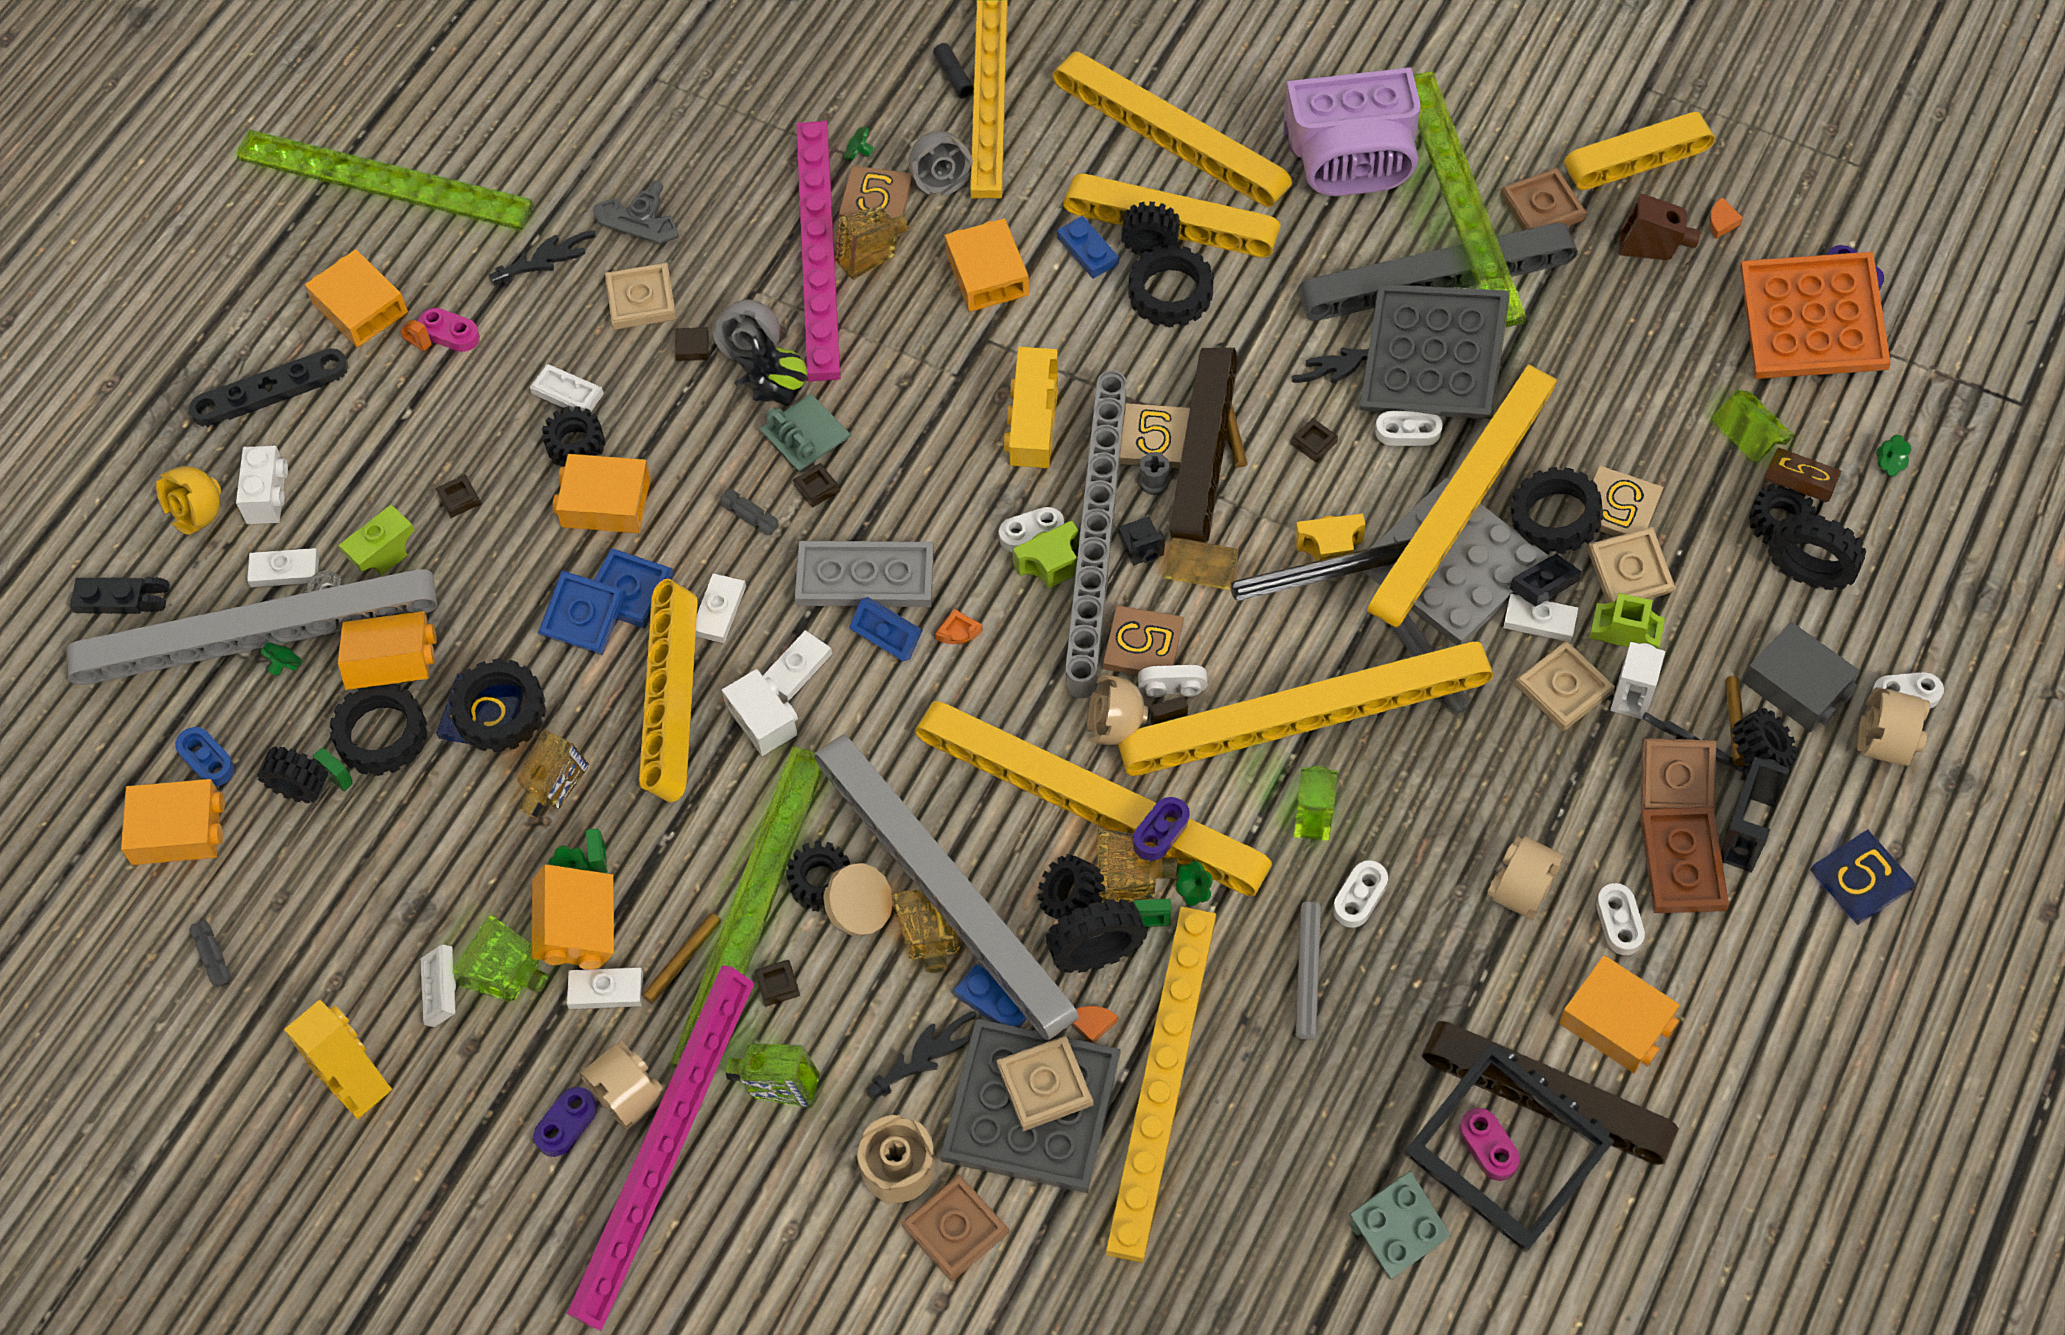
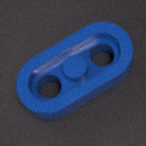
M191 727L179 734L175 742L176 750L182 760L201 780L211 779L215 786H220L231 779L235 769L234 763L227 752L206 730L200 727ZM196 746H201L197 751L192 752ZM222 768L219 772L212 774L215 769Z

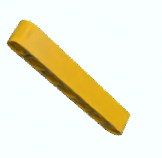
M1082 173L1073 176L1063 202L1064 208L1071 214L1123 226L1125 211L1127 209L1130 210V206L1136 205L1138 207L1140 202H1144L1146 206H1149L1151 201L1155 202V206L1159 207L1160 203L1166 205V210L1171 207L1174 209V214L1178 213L1179 239L1263 258L1272 254L1281 228L1278 220L1269 215Z
M664 579L655 587L651 601L639 784L642 789L672 803L680 799L687 785L698 601L697 596L693 592L671 579Z

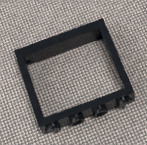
M1490 1044L1407 1147L1404 1155L1527 1253L1614 1141L1608 1137L1611 1132L1604 1128L1600 1121L1595 1118L1588 1121L1577 1111L1580 1107L1571 1098L1562 1093L1558 1097L1546 1088L1549 1082L1543 1076L1532 1069L1527 1073L1516 1064L1518 1058L1511 1051L1508 1052L1502 1046L1496 1048ZM1490 1065L1594 1147L1529 1230L1425 1147Z

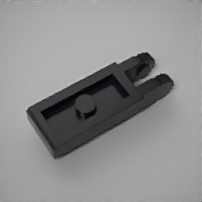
M146 577L144 579L76 578L70 608L73 613L141 614V612L162 611L166 606L164 598L144 594L168 592L170 582L161 577Z

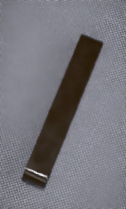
M1234 347L1201 348L1199 353L1170 522V535L1173 543H1208L1238 367L1237 351Z
M1438 1021L1423 1050L1422 1058L1433 1067L1463 1079L1490 1044L1496 1048L1502 1045L1450 1022ZM1502 1046L1518 1058L1516 1064L1527 1073L1532 1069L1543 1076L1549 1082L1546 1088L1558 1097L1562 1093L1571 1098L1580 1107L1577 1112L1588 1121L1592 1118L1600 1121L1602 1126L1611 1132L1608 1137L1614 1141L1611 1145L1612 1147L1651 1164H1665L1678 1133V1126L1674 1122ZM1491 1065L1475 1083L1476 1086L1565 1125Z

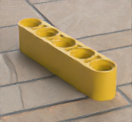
M1691 112L1576 149L1567 155L1563 163L1579 190H1588L1700 154L1714 144L1715 136L1699 112Z

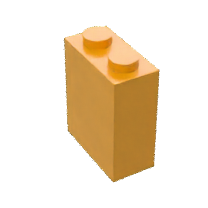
M1005 218L945 234L946 255L969 312L1029 295V275Z
M356 249L304 284L312 304L356 348L408 313L401 292Z
M568 454L565 467L561 466L559 471L560 492L555 494L553 498V513L558 515L561 527L640 533L651 480L647 460Z
M425 611L343 622L338 666L345 690L429 679V666L435 664L432 644H436V631L433 623L428 624Z
M211 779L126 786L121 851L131 865L217 858V845L222 844L223 841L222 826L219 823V813H223L225 809L223 793L217 790Z
M545 864L532 879V959L544 960L549 965L575 964L586 970L601 968L614 954L613 874Z
M1603 955L1565 1007L1559 1024L1635 1074L1642 1063L1647 1067L1652 1063L1660 1050L1656 1043L1661 1036L1668 1039L1679 1024L1680 1020L1675 1018L1680 1004Z

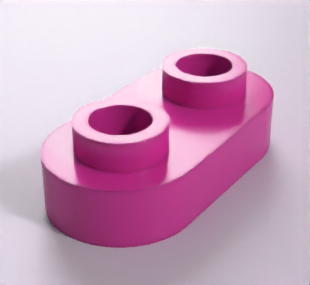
M440 308L428 309L419 316L418 322L426 326L430 340L434 343L459 352L469 351L479 343L480 335L477 326L470 319Z
M1482 1108L1469 1110L1463 1116L1460 1124L1459 1133L1461 1139L1486 1176L1496 1181L1510 1179L1516 1173L1519 1166L1520 1156L1518 1150L1497 1118L1490 1111ZM1482 1122L1486 1125L1487 1129L1483 1131L1477 1130L1473 1123ZM1502 1153L1507 1157V1161L1498 1162L1494 1155Z

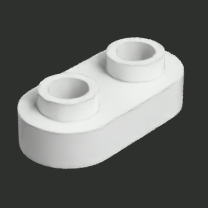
M1387 411L1378 417L1375 434L1380 442L1390 446H1428L1440 439L1442 421L1438 415L1411 411ZM1426 430L1429 433H1421L1420 431Z
M1043 507L1006 519L999 528L1000 544L1007 551L1013 552V548L1031 540L1036 534L1044 531L1048 532L1063 525V515L1055 508ZM1044 520H1051L1052 522H1050V523H1044V522H1042V521H1044ZM1015 529L1020 530L1019 533H1012L1010 531Z
M1198 665L1151 666L1142 669L1138 673L1139 690L1152 698L1162 697L1166 694H1182L1188 697L1196 696L1208 686L1207 671Z
M1925 672L1883 676L1875 682L1872 691L1876 687L1892 688L1897 692L1921 697L1930 701V709L1939 703L1944 693V687L1940 679L1933 674ZM1921 685L1927 686L1931 690H1925Z
M1363 861L1356 865L1338 893L1334 902L1333 913L1336 920L1343 926L1355 928L1363 925L1385 892L1388 874L1380 863ZM1367 879L1372 880L1375 885L1366 886L1363 881ZM1355 908L1358 913L1351 915L1345 909Z
M1608 884L1601 889L1596 901V908L1606 942L1615 953L1632 955L1641 948L1645 938V930L1634 895L1628 887L1622 884ZM1615 902L1620 906V909H1612L1608 903ZM1626 935L1630 941L1622 942L1618 936Z

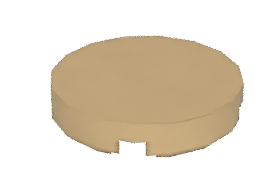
M864 863L846 865L835 871L830 877L831 880L828 887L825 888L823 896L825 911L831 923L852 936L872 934L882 928L889 919L893 906L892 890L885 876L875 867Z

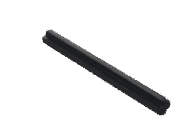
M1411 539L1236 580L1231 583V594L1234 600L1240 601L1394 564Z

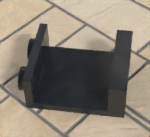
M1754 757L1740 789L1720 849L1722 863L1752 873L1765 846L1770 829L1742 820L1748 799L1773 807L1788 776L1789 768L1783 767L1771 759Z

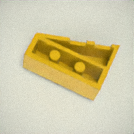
M1018 347L1015 378L1011 379L1010 398H1013V405H1008L1007 425H1011L1010 433L1005 432L1004 452H1008L1010 455V466L1050 467L1058 396L1057 349Z
M319 999L284 1030L312 1072L358 1120L392 1089L365 1054L367 1049L357 1038L358 1035L354 1029L348 1024L349 1020L336 1005L329 1009Z

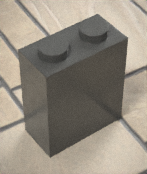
M1791 621L1751 663L1743 683L1809 732H1812L1819 723L1825 726L1832 719L1837 711L1835 706L1840 700L1846 703L1853 696L1858 688L1855 680L1860 670Z

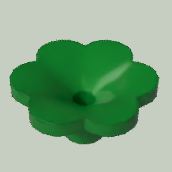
M864 126L857 129L854 136L847 143V150L843 156L844 159L852 160L858 152L866 157L871 155L874 147L866 142L869 128Z
M1898 434L1893 435L1889 441H1884L1876 451V456L1879 458L1878 467L1885 470L1886 475L1891 477L1896 476L1899 470H1905L1909 464L1910 443L1904 441L1903 436Z
M268 642L261 649L262 655L271 661L267 670L276 676L281 674L284 667L297 670L303 662L299 656L294 655L292 650L284 646H277Z
M561 845L555 849L554 856L548 861V865L591 871L589 863L585 861L584 852L579 848L570 849L565 845Z
M1192 861L1189 865H1181L1177 871L1179 877L1176 882L1177 892L1184 896L1186 903L1190 906H1195L1199 902H1207L1211 897L1210 887L1213 883L1211 874L1204 870L1202 863L1199 861Z

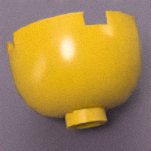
M187 466L173 468L159 475L162 478L156 481L157 497L164 513L171 512L178 520L172 522L177 530L183 534L191 535L214 521L220 509L221 488L213 477H210L196 467Z

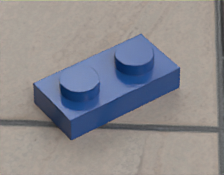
M1083 216L1057 230V239L1092 279L1119 265V256Z
M869 597L861 599L849 626V629L902 661L910 660L923 631Z
M977 963L954 990L955 997L991 1022L1020 1028L1027 1020L1025 1015L991 974Z

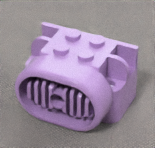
M1412 68L1287 81L1283 134L1289 135L1290 151L1302 158L1306 180L1313 190L1328 196L1379 192L1397 187L1413 175L1418 166L1415 140L1420 114V100Z

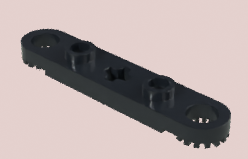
M326 349L200 394L191 401L189 412L197 425L210 427L212 424L214 426L222 420L237 418L320 388L322 384L330 381L334 382L336 379L338 381L340 377L343 378L345 376V373L347 374V369H349L345 355L340 350ZM329 360L339 362L333 369H324V365H326V362L329 363ZM272 384L273 390L267 392L266 385ZM206 404L208 406L210 404L215 406L212 412L199 414L200 409H203L202 406L206 407Z

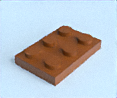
M1714 807L1642 809L1640 821L1653 912L1727 911L1729 901Z

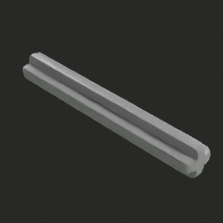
M1309 901L1302 903L1300 915L1296 1037L1312 1040L1316 1036L1321 906L1318 902Z

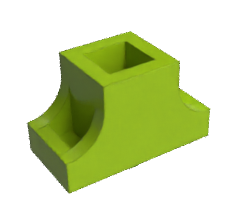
M389 505L338 546L341 552L361 572L374 568L382 576L408 556L405 544L415 530L413 525L395 507Z
M1071 520L1048 532H1040L1031 540L1013 548V566L1020 576L1031 574L1039 577L1047 589L1076 576L1077 557L1074 551L1079 548V531Z
M1618 593L1615 601L1606 604H1596L1589 639L1629 647L1630 642L1646 643L1659 649L1665 618L1656 615L1651 610L1653 600Z

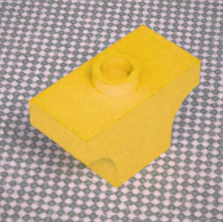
M1363 513L1338 517L1329 515L1320 519L1296 522L1294 540L1297 551L1311 554L1316 561L1353 553L1354 546L1363 543L1366 526Z

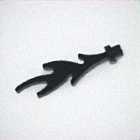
M592 230L577 234L565 240L559 246H555L559 241V237L554 235L536 249L531 261H526L527 254L522 253L521 257L507 269L502 265L495 268L496 272L489 274V279L493 286L500 283L506 285L510 283L509 277L532 271H553L554 264L548 262H562L585 255L584 247L570 250V248L583 240L595 238L596 233Z
M1341 348L1340 354L1342 356L1330 355L1307 359L1306 367H1321L1306 374L1293 375L1292 382L1312 381L1333 371L1335 373L1330 376V382L1340 381L1352 374L1363 360H1367L1369 349Z
M1647 712L1642 717L1643 720L1674 736L1675 739L1700 740L1669 720L1663 722ZM1716 747V761L1742 773L1740 779L1744 781L1751 764L1748 763L1747 766L1742 767L1735 766L1733 758Z
M973 1011L956 1019L937 1039L932 1038L935 1024L929 1025L914 1045L911 1062L905 1064L904 1054L900 1053L894 1068L885 1078L877 1075L872 1079V1084L865 1089L868 1096L873 1101L881 1095L886 1097L891 1093L889 1086L916 1073L937 1070L938 1063L929 1062L928 1060L949 1055L968 1044L969 1036L956 1041H951L950 1037L960 1026L975 1019L977 1013Z

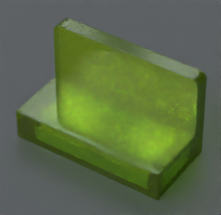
M1737 389L1712 417V420L1754 462H1760L1775 444L1787 445L1795 436L1750 391Z

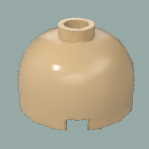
M1103 674L1096 682L1097 684H1102L1099 693L1092 692L1090 698L1087 731H1094V737L1089 738L1090 742L1102 745H1118L1125 738L1135 733L1137 729L1146 725L1148 707L1144 706L1143 697L1138 687L1132 682Z

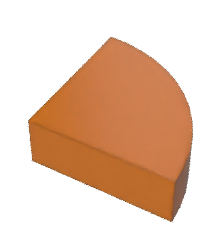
M1722 197L1715 203L1710 215V230L1713 236L1717 239L1740 226L1743 217Z
M410 320L400 330L401 337L421 351L425 352L432 345L426 326L416 320Z
M954 609L935 633V639L947 644L965 643L977 637L983 631V626Z
M1085 1006L1076 1009L1079 1019L1071 1025L1088 1042L1095 1043L1118 1022V1016L1103 1007Z

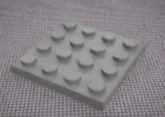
M1445 478L1371 548L1412 539L1450 480ZM1479 504L1411 610L1455 645L1465 644L1509 601L1511 593L1516 594L1510 589L1512 578L1550 556L1537 546L1529 544L1516 530ZM1394 564L1363 572L1381 585Z

